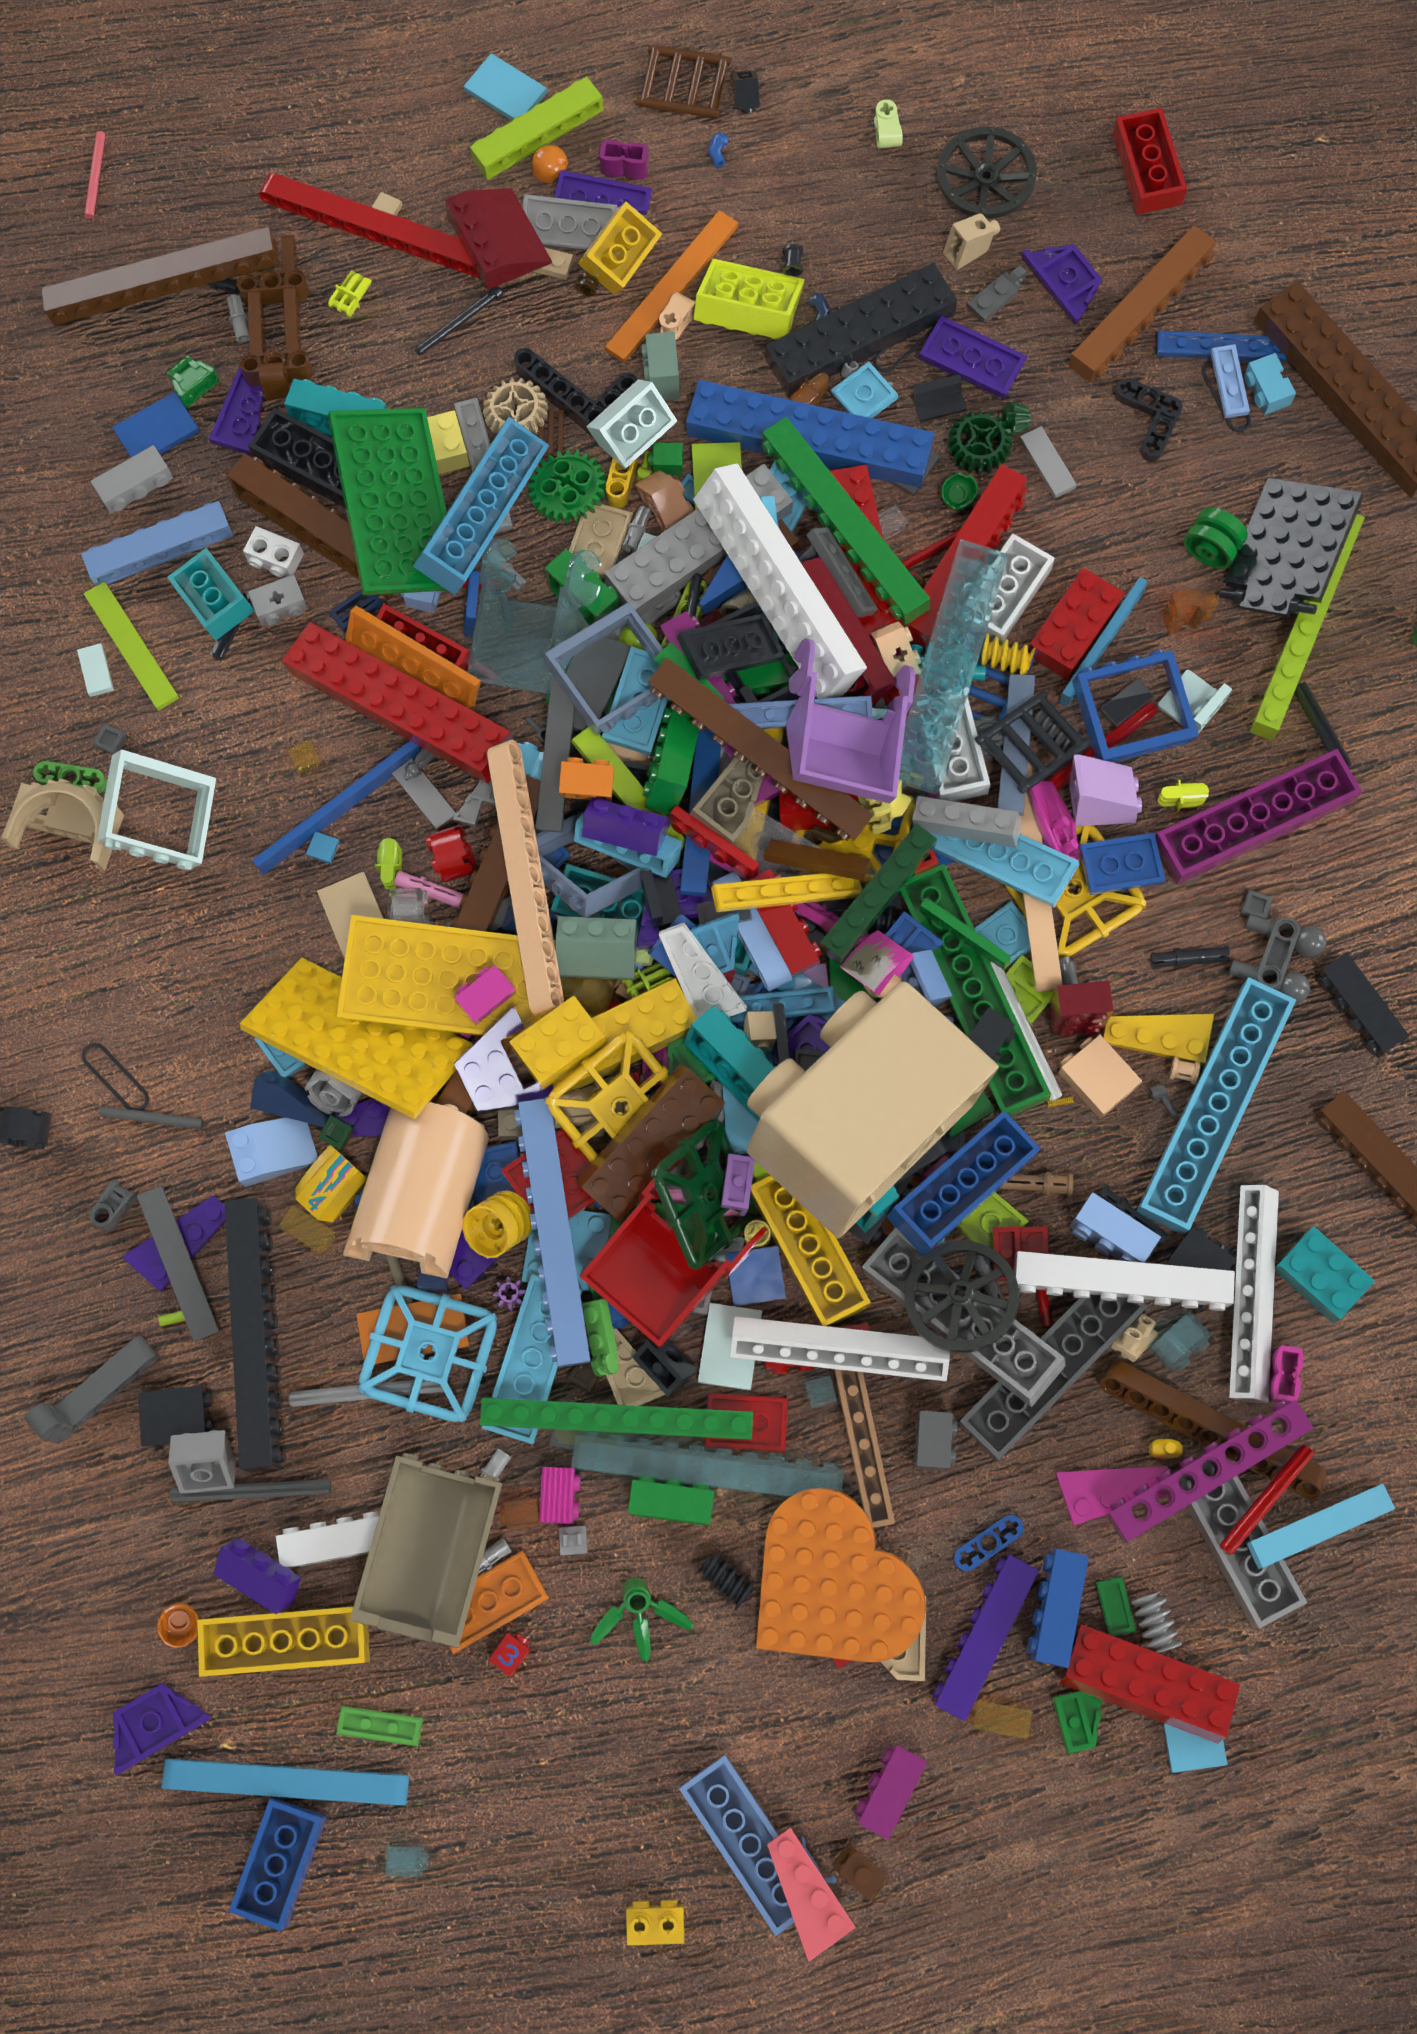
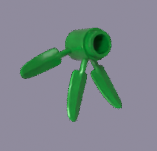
M634 1577L628 1579L622 1586L623 1603L619 1608L612 1606L594 1629L590 1642L592 1645L599 1643L624 1616L622 1611L626 1608L637 1615V1619L633 1620L635 1640L641 1659L647 1662L651 1651L648 1620L645 1617L642 1618L641 1612L645 1611L649 1605L654 1607L653 1611L655 1614L681 1628L692 1630L693 1623L686 1615L663 1600H659L658 1603L652 1601L647 1583L641 1578Z

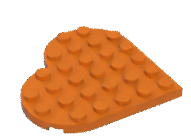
M820 1487L802 1490L785 1500L773 1514L766 1532L756 1649L861 1662H882L900 1655L912 1645L920 1633L926 1613V1600L922 1584L906 1562L894 1554L876 1549L872 1523L857 1502L845 1493Z

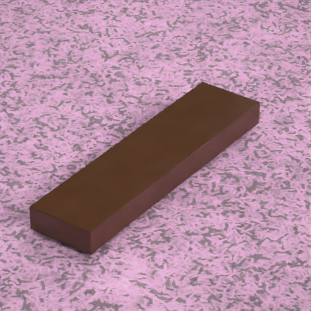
M775 839L770 840L764 852V861L860 881H864L871 861L870 858Z

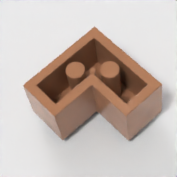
M658 470L635 484L643 504L653 511L662 532L694 512L691 504L684 499L683 493H685L683 485L679 480L673 479L670 474L667 475Z

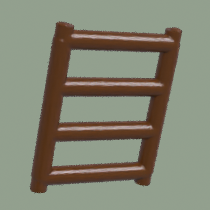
M649 45L648 53L650 57L641 97H637L636 105L719 118L720 110L718 107L727 66H730L732 58L717 54ZM659 56L673 58L663 100L650 98ZM682 59L695 61L686 104L673 102ZM704 63L718 65L709 107L695 105Z

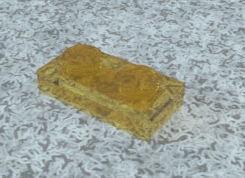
M976 1700L972 1728L1028 1739L1032 1711Z

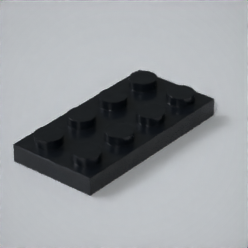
M764 613L681 631L676 637L698 681L780 662L785 657Z

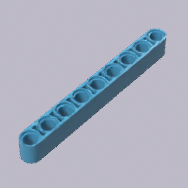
M165 1759L161 1788L407 1805L409 1775Z

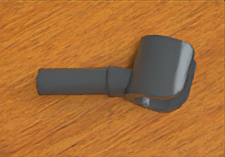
M528 716L525 721L538 734L539 743L545 745V740L541 738V735L546 734V728L542 729Z
M1159 1084L1148 1089L1153 1101L1161 1099L1172 1118L1177 1115L1167 1097L1165 1086Z

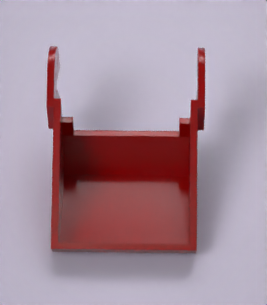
M683 1157L680 1160H678L674 1165H672L667 1171L671 1172L678 1164H680ZM652 1179L642 1191L638 1199L639 1205L579 1277L657 1346L661 1347L718 1285L722 1277L727 1278L752 1252L751 1249L766 1235L769 1229L765 1226L762 1227L731 1263L727 1259L723 1264L718 1260L714 1264L709 1261L699 1270L691 1269L688 1267L672 1227H669L654 1212L656 1206L651 1203V1199L657 1190L654 1179Z

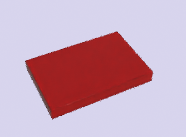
M708 1393V1410L753 1412L752 1440L705 1437V1448L785 1453L788 1398Z

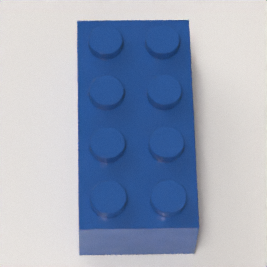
M1060 1549L1050 1550L1048 1555H1044L1042 1571H1046L1045 1579L1043 1582H1039L1037 1589V1598L1041 1600L1039 1609H1034L1031 1626H1035L1034 1637H1029L1026 1653L1030 1654L1029 1660L1061 1668H1069L1089 1556Z
M277 1797L269 1799L228 1912L278 1931L286 1929L327 1816Z

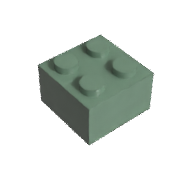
M675 332L646 334V344H642L645 381L654 384L664 401L679 400L680 387Z

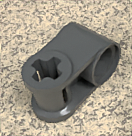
M113 1180L89 1212L90 1221L101 1231L108 1232L113 1230L126 1212L134 1205L138 1194L134 1191L129 1192L120 1185L118 1180ZM104 1212H109L108 1220L104 1223H99L100 1215Z

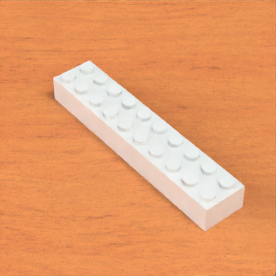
M738 463L715 468L693 499L792 658L802 640L807 638L814 641L813 671L817 672L815 687L817 698L825 699L843 696L866 670L867 666ZM794 659L795 663L797 664V666H798L799 669H800L801 663L797 662V661Z

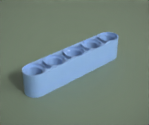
M732 872L713 881L712 884L742 881L735 872ZM757 909L728 911L729 914L736 911L739 913L738 936L766 989L771 991L791 981V973Z

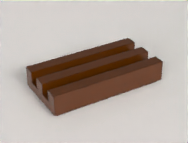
M549 410L547 412V418H549V447L542 458H548L549 454L553 458L557 457V451H553L554 418H559L558 451L563 456L564 410H559V412ZM545 424L543 427L539 426V438L543 441Z

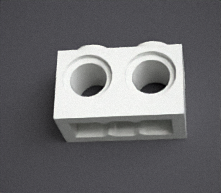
M257 526L243 550L247 562L257 569H261V567L268 569L273 575L280 578L293 575L304 555L300 543ZM266 548L264 552L257 553L259 549ZM282 557H288V559L283 562L279 561Z

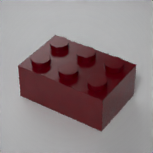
M1110 981L1057 985L1048 1004L1051 1035H1059V1038H1068L1074 1036V1033L1084 1032L1085 1035L1090 1036L1097 1035L1100 1031H1103L1114 1012Z

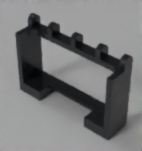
M754 601L709 625L758 615L764 612L760 606L757 607ZM769 624L770 627H771V629H772L773 632H774L775 630H774L772 624ZM784 644L780 645L784 653L788 651ZM785 657L780 661L789 678L797 670H800L797 664L790 666ZM737 672L724 674L728 683L732 684L741 703L790 701L798 696L790 693L788 685L757 701L750 687L744 685Z

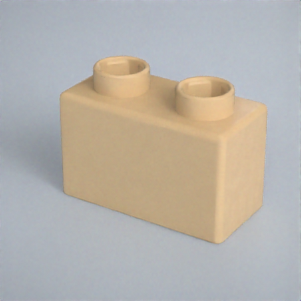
M907 982L897 984L878 1003L864 991L855 993L832 1015L820 1032V1038L831 1048L807 1071L791 1058L784 1060L764 1078L747 1102V1106L760 1117L747 1146L748 1154L836 1238H841L975 1104L999 1068L995 1061Z

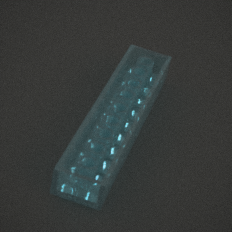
M962 539L959 541L914 688L913 702L906 715L899 779L902 780L903 785L932 794H937L942 785L1009 554Z

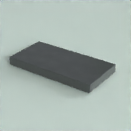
M608 637L602 638L574 655L566 672L570 680L578 682V692L598 720L603 717L617 687L631 648L629 645ZM575 708L573 730L581 733L589 726Z

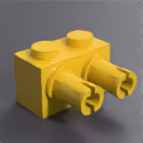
M646 1900L633 1901V1906L627 1907V1945L684 1944V1904L678 1905V1900H661V1905L652 1906Z

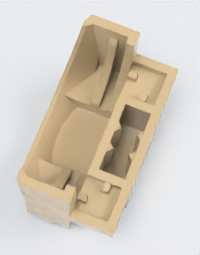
M58 779V782L48 780L46 785L34 782L31 785L21 783L9 820L1 837L9 847L18 849L23 832L27 827L93 844L90 861H93L96 864V869L106 870L112 852L111 849L105 847V844L96 842L104 800L95 788L88 785L78 787L63 779ZM116 805L112 834L118 835L124 817L118 805ZM49 808L47 814L42 812L43 810Z

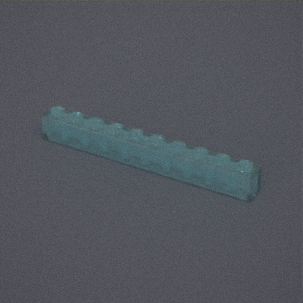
M583 1431L582 1436L576 1435L571 1468L576 1470L636 1478L648 1476L654 1477L659 1481L670 1479L682 1481L683 1484L689 1485L699 1483L710 1485L709 1487L781 1497H791L802 1490L818 1487L842 1492L844 1470L839 1469V1464L823 1462V1467L812 1466L811 1460L796 1459V1463L785 1462V1457L769 1455V1460L758 1459L759 1454L743 1452L742 1456L732 1455V1450L716 1448V1452L711 1453L705 1452V1447L689 1445L688 1450L678 1448L679 1444L663 1441L662 1446L651 1445L652 1440L636 1438V1442L625 1441V1436L609 1435V1439L598 1438L599 1433Z

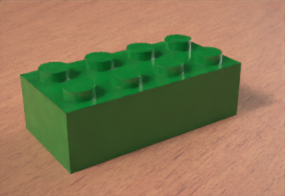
M671 708L665 709L662 718L664 724L660 723L656 735L658 740L655 742L651 757H654V762L650 763L647 772L650 782L646 781L642 796L646 797L645 808L670 815V812L676 805H679L686 790L699 729L690 723L693 719L686 713L681 716Z

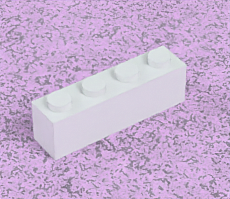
M379 1511L363 1514V1519L353 1521V1517L336 1519L337 1524L326 1526V1522L310 1524L309 1530L300 1531L299 1527L283 1529V1535L276 1536L279 1563L291 1569L368 1554L379 1519Z

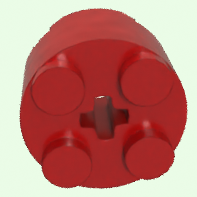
M461 825L432 833L426 837L428 849L433 851L435 859L431 860L433 869L436 874L440 875L442 882H450L471 875L476 871L472 847L465 839L463 840L462 837L466 836V832Z

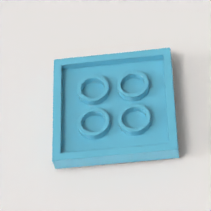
M581 1211L569 1220L579 1289L584 1292H590L589 1287L579 1276L609 1241L611 1214ZM537 1229L532 1230L528 1238L522 1283H529L531 1274L539 1276L538 1267L543 1266L542 1256H536L534 1240H539Z

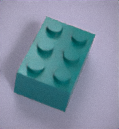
M207 548L167 577L215 641L255 612Z
M1314 1226L1306 1231L1275 1265V1272L1332 1323L1341 1320L1375 1282L1373 1278Z

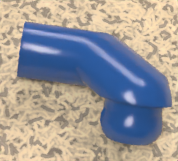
M721 132L715 133L712 136L708 146V153L715 168L725 165L721 149L726 146L729 139L726 134Z

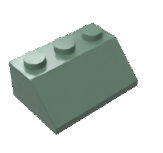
M558 916L556 957L560 977L634 980L639 935L636 920Z

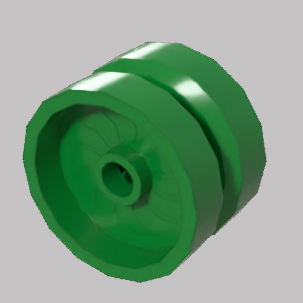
M1206 507L1200 511L1194 525L1189 528L1184 536L1183 544L1188 553L1197 561L1215 569H1226L1231 565L1237 555V551L1242 548L1247 540L1248 532L1243 523L1234 515L1216 507Z

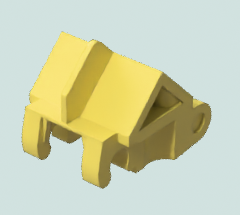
M899 779L897 798L890 804L858 796L859 804L874 814L869 821L870 823L873 821L880 822L872 826V833L879 834L891 829V822L895 817H900L904 814L911 803V798L902 794V780Z

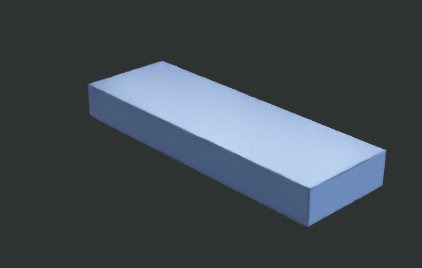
M1236 345L1211 348L1210 354L1224 418L1248 415L1250 409Z

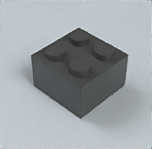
M919 1411L916 1416L914 1470L946 1472L950 1469V1466L955 1464L956 1447H951V1441L957 1435V1420H953V1413Z

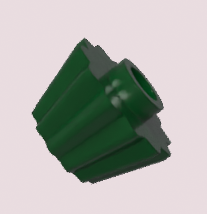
M1007 402L1001 416V421H1006V429H1011V435L1027 430L1031 423V414L1028 407L1016 402Z

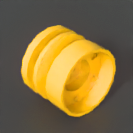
M508 1190L498 1191L466 1212L462 1225L465 1240L477 1254L486 1258L499 1257L529 1237L532 1231L531 1209L526 1201L517 1193Z

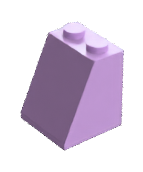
M1083 755L1073 756L1069 790L1075 826L1136 823L1137 814L1142 812L1141 797L1136 795L1139 785L1138 778L1133 777L1132 767Z

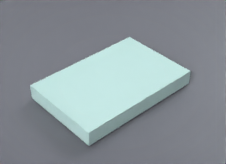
M710 1303L698 1383L751 1391L755 1360L730 1357L735 1316L761 1319L762 1311Z

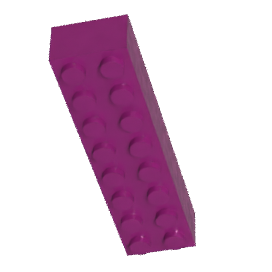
M1335 749L1157 832L1155 837L1159 854L1177 886L1354 803L1362 793V790L1339 750Z

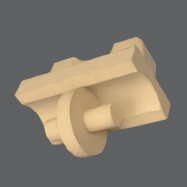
M1142 1314L1113 1342L1111 1348L1121 1351L1123 1358H1128L1135 1362L1156 1339L1158 1332L1153 1329L1156 1322Z

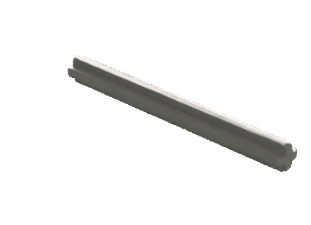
M328 1479L234 1484L233 1489L180 1494L178 1487L171 1488L170 1497L173 1502L324 1495L331 1493L332 1485Z

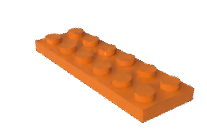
M355 606L350 611L346 642L474 711L481 680L360 607Z

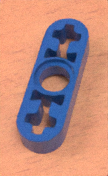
M1007 1515L956 1550L953 1557L955 1566L961 1571H971L1022 1535V1521L1017 1516ZM1007 1520L1010 1523L1015 1522L1017 1524L1015 1528L1016 1534L1013 1535L1011 1532L1005 1534L1002 1538L1006 1542L1002 1544L999 1535L993 1529L997 1527L998 1532H1001L1006 1528L1005 1522ZM985 1535L994 1537L996 1540L995 1549L985 1551L981 1547L982 1537ZM975 1543L977 1550L984 1557L979 1559L977 1554L971 1558V1566H968L966 1563L961 1565L959 1562L962 1558L960 1553L962 1551L966 1554L972 1552L975 1549L971 1547V1544Z

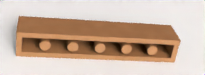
M833 1369L862 1509L868 1515L873 1529L894 1525L893 1511L863 1372Z

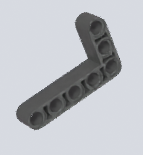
M138 1336L124 1346L57 1406L40 1403L33 1407L24 1416V1419L41 1440L59 1444L71 1436L149 1368L159 1356L142 1336Z

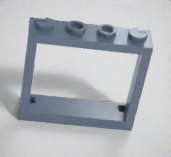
M630 602L547 651L544 655L543 663L595 736L601 732L604 734L608 733L616 726L617 722L622 719L625 721L629 720L637 713L639 708L643 706L647 708L653 705L658 698L650 693V689L598 720L560 667V664L625 624L629 626L653 660L663 648Z
M580 812L563 821L562 833L542 831L536 834L544 885L566 902L572 910L587 918L642 888L641 872L646 870L612 857L625 867L629 873L586 894L542 856L574 841L576 821L584 813Z

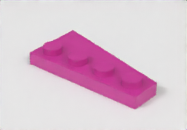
M1168 1466L1056 1472L1055 1475L1072 1525H1076L1106 1515L1112 1511L1110 1508L1111 1504L1123 1497L1126 1502L1135 1497L1134 1490L1146 1483L1150 1488L1158 1483L1156 1477L1169 1469ZM1158 1490L1155 1494V1499L1167 1496V1493L1163 1490Z

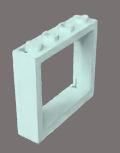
M125 750L118 751L111 758L96 842L105 844V847L111 850L123 849L129 851V854L132 856L144 857L145 855L152 857L153 861L166 864L170 862L177 864L179 869L191 870L202 864L216 778ZM123 769L198 791L187 854L112 834Z

